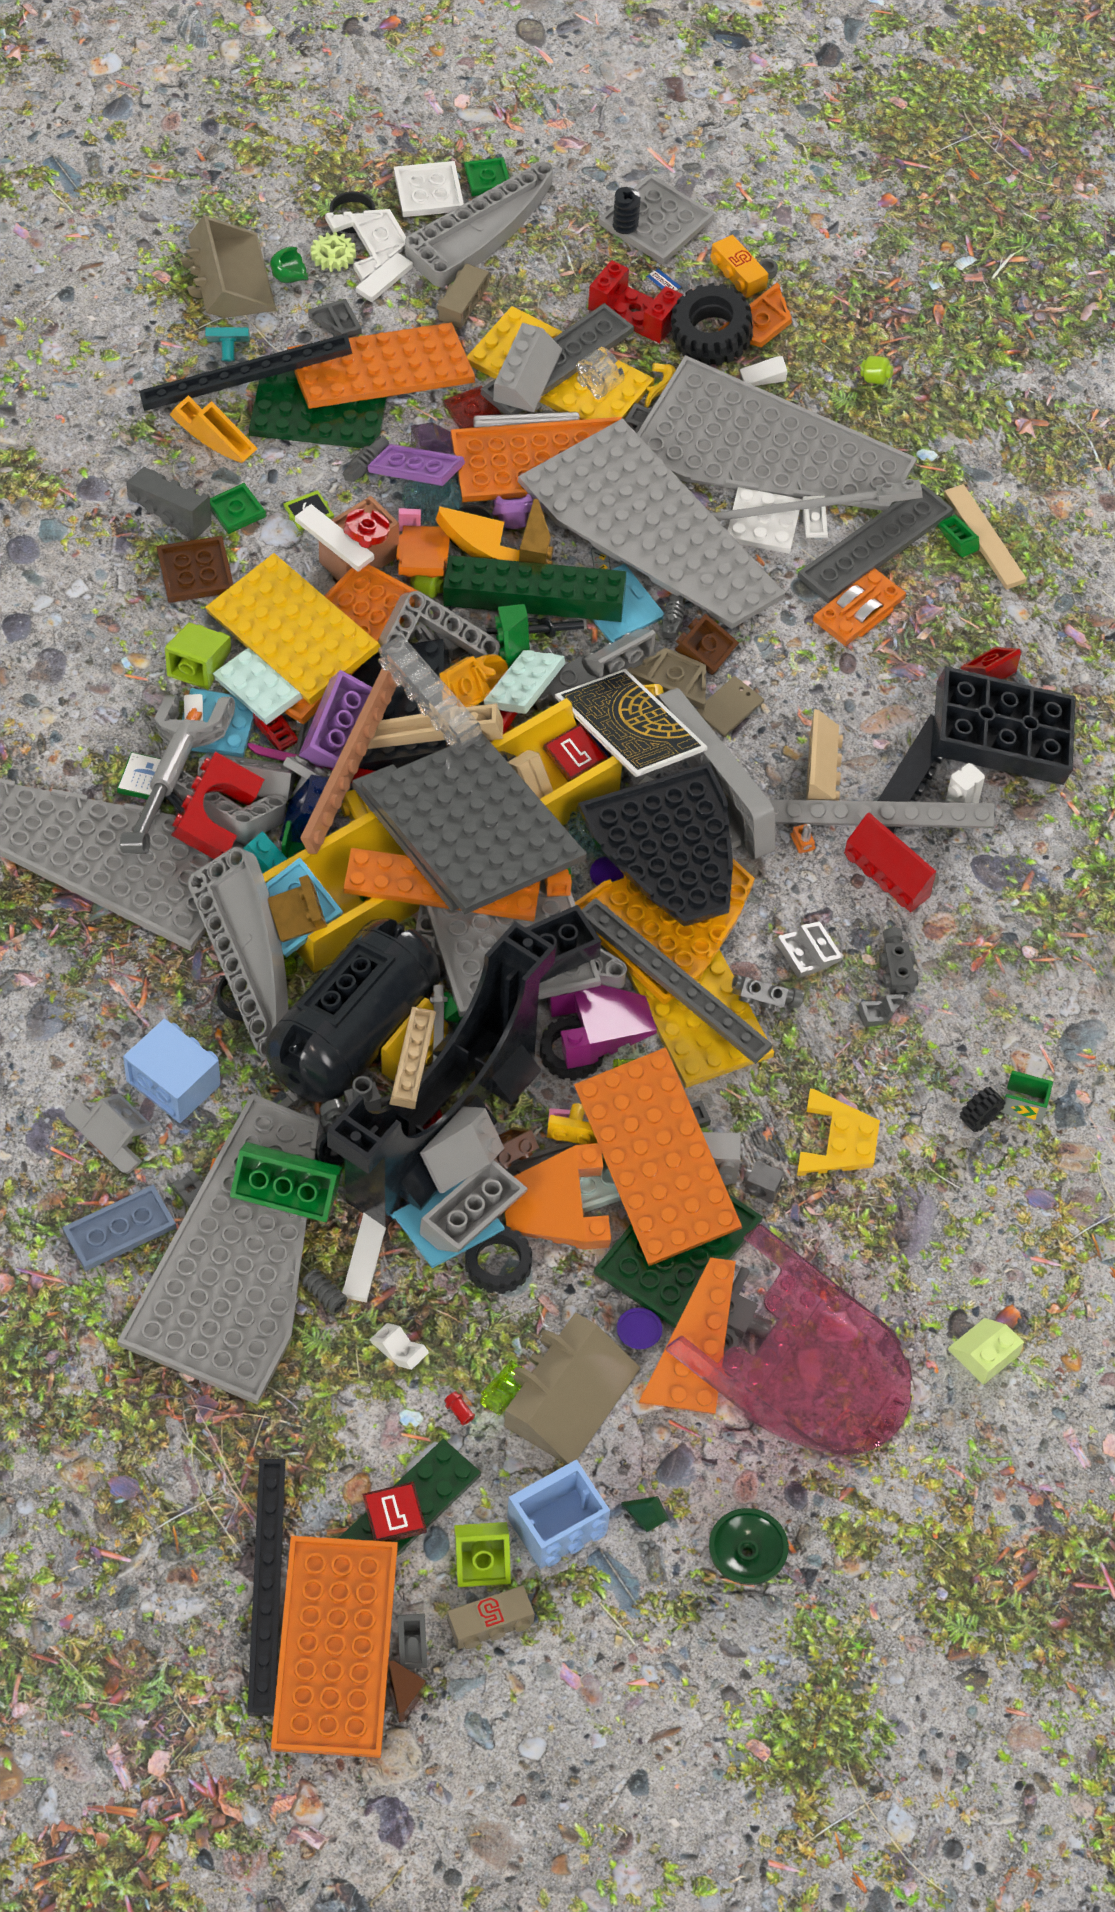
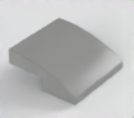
M820 921L801 925L797 932L780 935L775 941L797 978L828 968L843 958Z

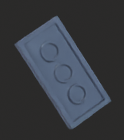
M154 1184L62 1227L63 1233L84 1271H88L177 1228L173 1217Z

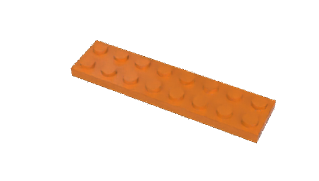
M351 848L343 893L449 909L408 856ZM541 881L474 910L472 913L534 922Z

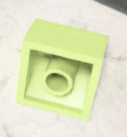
M984 1318L949 1346L948 1350L984 1385L1020 1355L1024 1341L1006 1324Z

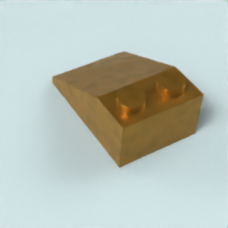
M534 498L520 546L519 561L553 564L551 559L554 547L550 546L551 536L539 500Z

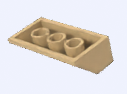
M814 709L809 736L806 800L839 801L840 791H836V786H840L841 772H837V767H841L842 753H838V748H842L843 735H839V725L817 709Z

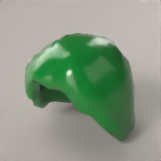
M289 246L277 251L271 258L270 267L272 275L281 283L308 280V273H306V267L302 262L301 255L297 252V247Z

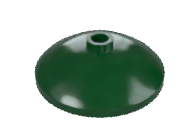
M752 1508L733 1510L722 1516L714 1525L709 1538V1553L717 1570L729 1580L744 1585L762 1584L774 1578L784 1567L789 1551L788 1538L782 1525L770 1514ZM750 1551L752 1555L745 1556L742 1552Z

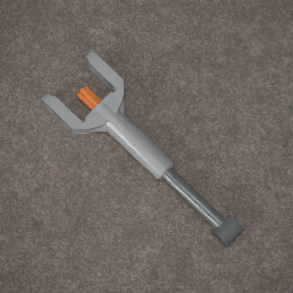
M166 695L154 721L156 722V728L159 730L158 735L168 743V746L150 782L152 791L133 832H123L121 834L120 849L122 853L147 854L149 852L150 836L148 831L164 797L170 795L192 748L209 745L224 737L235 712L233 697L219 698L208 722L200 720L202 712H197L196 708H192L189 711L186 719L177 720L180 714L178 696Z

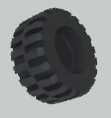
M708 283V286L699 285L696 286L695 290L690 289L685 292L686 296L682 295L677 300L671 315L673 341L678 352L682 353L683 357L686 355L709 366L710 364L722 366L724 362L728 364L734 361V357L739 358L743 354V350H747L753 336L751 307L743 294H738V291L732 287L728 289L727 285L720 284L715 286L714 283ZM713 317L722 318L730 323L724 329L711 333L695 328L696 324L700 321Z

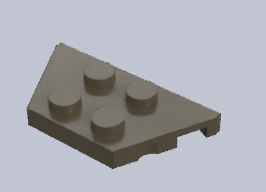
M664 648L658 651L656 655L644 659L638 667L627 669L642 684H659L663 687L664 692L679 688L692 705L703 710L706 707V664Z

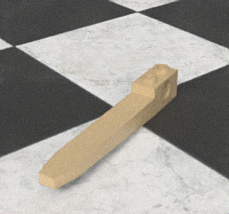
M496 703L381 720L367 749L455 739L459 743L480 733H483L488 740L503 739V718Z

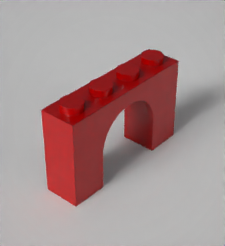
M215 751L211 758L206 757L200 767L203 772L200 777L197 775L190 787L194 790L191 796L187 794L181 805L184 810L182 814L178 813L171 825L175 827L171 836L213 859L231 849L237 835L217 825L207 816L203 806L204 795L210 792H222L248 806L256 798L265 780Z

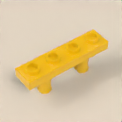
M572 1104L568 1118L550 1115L547 1138L580 1145L597 1143L590 1123L583 1121L585 1111L582 1104Z

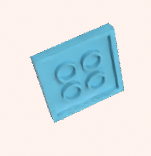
M191 688L189 695L202 694L204 722H208L219 698L233 697L235 701V712L224 737L209 745L192 748L191 751L215 753L216 751L219 754L244 758L253 726V712L231 694Z
M298 858L266 883L271 897L301 886L299 878L308 875L314 883L326 924L344 914L301 858ZM311 933L281 942L282 951L286 958L305 944L307 936Z

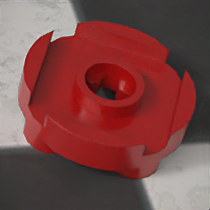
M365 509L353 510L347 515L343 529L345 534L359 542V545L363 548H370L372 545L381 544L387 540L390 524L384 515L373 510L371 513L364 512Z

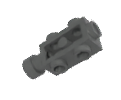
M892 927L883 931L885 945L883 952L879 953L880 967H885L886 973H883L884 988L889 987L890 994H904L907 997L910 993L914 992L915 986H918L919 983L918 972L913 969L915 955L914 951H910L909 942H902L901 929Z
M735 975L732 980V993L739 995V1000L753 1004V1000L761 1001L760 1006L773 1010L775 1005L784 1007L785 1003H787V1006L799 1008L803 1002L804 992L801 989H788L740 975Z

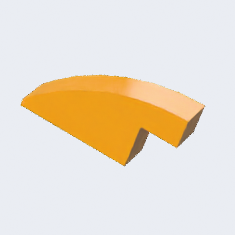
M188 395L169 414L200 442L237 462L243 463L258 449L212 401L201 409Z
M439 506L435 519L446 535L468 555L476 558L519 561L520 550L500 546L504 527L503 521Z

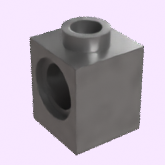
M756 1161L753 1169L748 1168L744 1176L743 1182L746 1183L745 1193L773 1203L782 1184L784 1172Z

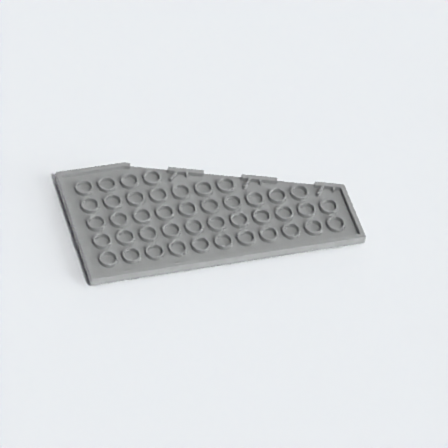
M623 418L518 476V483L533 499L539 500L541 508L557 526L561 528L566 527L591 542L594 548L618 562L623 561L650 577V581L677 597L682 596L709 612V616L731 629L784 599L785 592Z

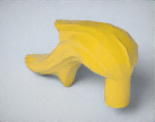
M653 363L652 371L663 373V379L655 386L646 387L649 393L644 407L649 408L652 401L661 395L676 371L674 366Z

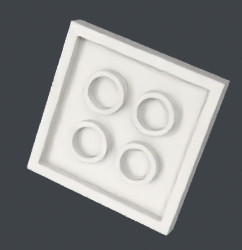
M455 161L394 167V176L403 217L449 213L464 204Z
M738 487L733 510L802 501V499ZM800 510L730 519L727 531L741 545L790 554Z

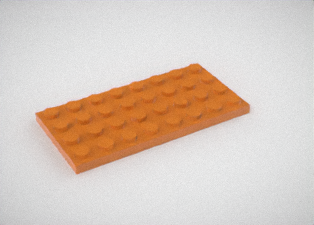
M452 322L349 338L353 354L294 370L308 409L475 383V374ZM297 345V346H293V347H287V350H288V349H292V348H296V347H299V346H303V345Z
M622 417L451 429L450 436L454 455L464 457L465 464L457 471L462 502L496 500L497 496H500L502 499L523 498L528 493L518 483V476L621 420Z
M368 564L359 572L352 567L324 596L378 642L400 596L404 593L418 590ZM410 597L409 603L414 607L415 601ZM400 617L399 623L401 625V623L404 621V618ZM322 697L312 705L302 698L283 713L304 725L316 713Z
M666 1047L574 1084L597 1143H601L602 1155L648 1266L742 1229L741 1222Z
M291 1536L271 1751L381 1758L398 1542Z

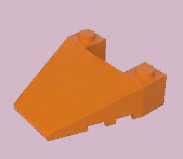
M601 1143L575 1145L515 1175L514 1177L526 1186L528 1190L504 1211L506 1226L511 1227L513 1231H519L523 1236L536 1239L542 1238L557 1244L572 1245L582 1250L609 1248L611 1242L609 1215L583 1217L579 1177L601 1176L603 1170Z

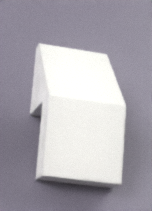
M386 1323L370 1339L371 1343L397 1366L411 1370L429 1353L424 1345L411 1342L400 1326Z

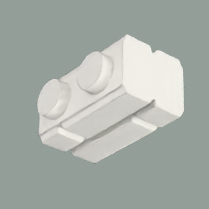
M972 763L966 764L961 768V771L958 770L952 774L945 803H979L985 779L984 774Z

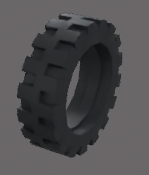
M568 1016L566 1019L561 1017L557 1019V1022H551L548 1025V1029L543 1031L540 1041V1058H542L544 1067H548L552 1075L556 1074L558 1078L563 1080L570 1078V1081H576L577 1078H588L589 1074L593 1075L597 1071V1067L602 1065L604 1058L603 1055L598 1057V1061L593 1064L567 1069L566 1062L554 1054L552 1045L554 1041L561 1037V1031L581 1028L580 1021L575 1016Z
M504 1226L505 1230L465 1252V1270L468 1272L470 1281H474L476 1287L479 1289L484 1288L488 1293H493L494 1291L498 1292V1294H505V1291L508 1290L512 1292L517 1289L518 1285L522 1286L526 1282V1277H529L531 1272L532 1249L529 1247V1242L525 1237L521 1236L519 1231H513L508 1226ZM492 1244H504L517 1252L520 1262L518 1267L511 1273L492 1275L479 1266V1253L485 1247Z

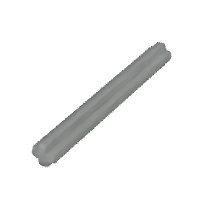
M578 412L474 416L473 424L474 428L571 421L580 420Z

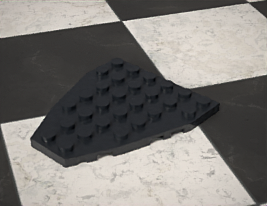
M709 763L578 803V809L596 847L644 896L684 927L729 913L733 856L729 832L728 801Z

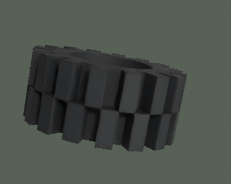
M986 1087L984 1090H980L977 1095L975 1094L971 1101L967 1102V1106L962 1108L963 1111L960 1112L959 1117L973 1132L983 1130L984 1126H989V1123L993 1122L996 1116H999L1006 1102L993 1088Z

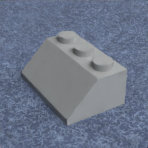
M637 629L632 633H627L621 639L608 643L603 649L588 654L583 659V667L590 675L595 676L597 679L623 669L627 670L630 667L634 669L641 665L644 659L654 655L656 633L654 630Z

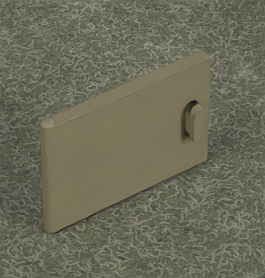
M734 675L706 700L704 710L700 708L696 710L708 725L723 737H726L764 702V698Z

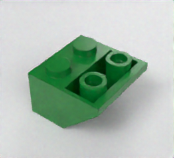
M525 604L498 607V616H494L495 628L498 633L496 640L500 644L499 656L506 660L508 669L523 650H530L528 615Z

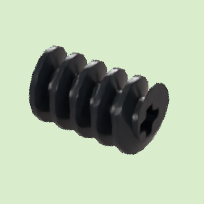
M621 187L615 192L613 228L620 234L633 233L639 225L641 196L637 190L631 187Z

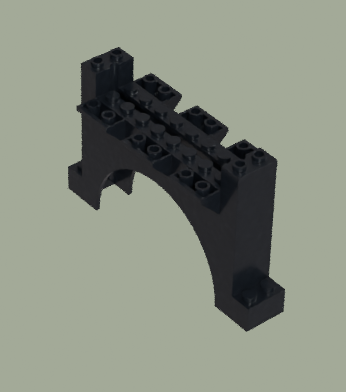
M515 921L485 954L478 986L463 1018L433 1050V1054L437 1058L429 1068H424L415 1109L390 1105V1098L387 1102V1107L377 1111H368L364 1105V1098L359 1095L327 1130V1146L345 1159V1193L348 1204L367 1214L384 1227H387L393 1221L391 1214L401 1209V1197L419 1210H422L438 1189L420 1152L463 1106L486 1108L493 1125H495L497 1120L483 1103L486 1098L493 1093L512 1106L538 1076L541 1068L533 1058L535 1057L539 985L540 979L555 963L556 947ZM491 1054L486 1063L482 1061L486 1056ZM475 1072L474 1081L458 1101L439 1120L424 1130L423 1127L431 1122L432 1117L441 1107L446 1105L447 1100L452 1094L461 1088L466 1078Z

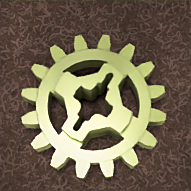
M327 232L326 237L319 235L318 240H313L311 260L315 261V266L321 265V270L329 268V271L332 272L336 268L340 272L341 267L347 269L348 263H354V258H356L355 243H352L351 238L345 239V234L337 236V232H334L333 235Z

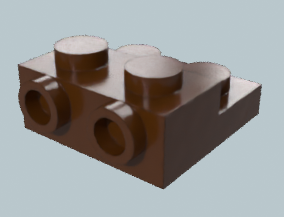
M705 613L700 619L695 617L688 625L689 633L683 632L675 641L678 644L675 651L706 664V671L713 675L739 642Z
M512 1127L499 1134L498 1136L504 1149L494 1161L504 1169H507L512 1165V1161L518 1158L523 1160L532 1156V1152L539 1148L532 1130Z

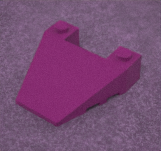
M601 984L598 987L547 998L552 1017L577 1013L581 1028L561 1031L562 1052L567 1069L593 1064L598 1061L600 1056L607 1053L612 1055L618 1052L619 1047L628 1043L631 1046L657 1033L647 998L644 995Z

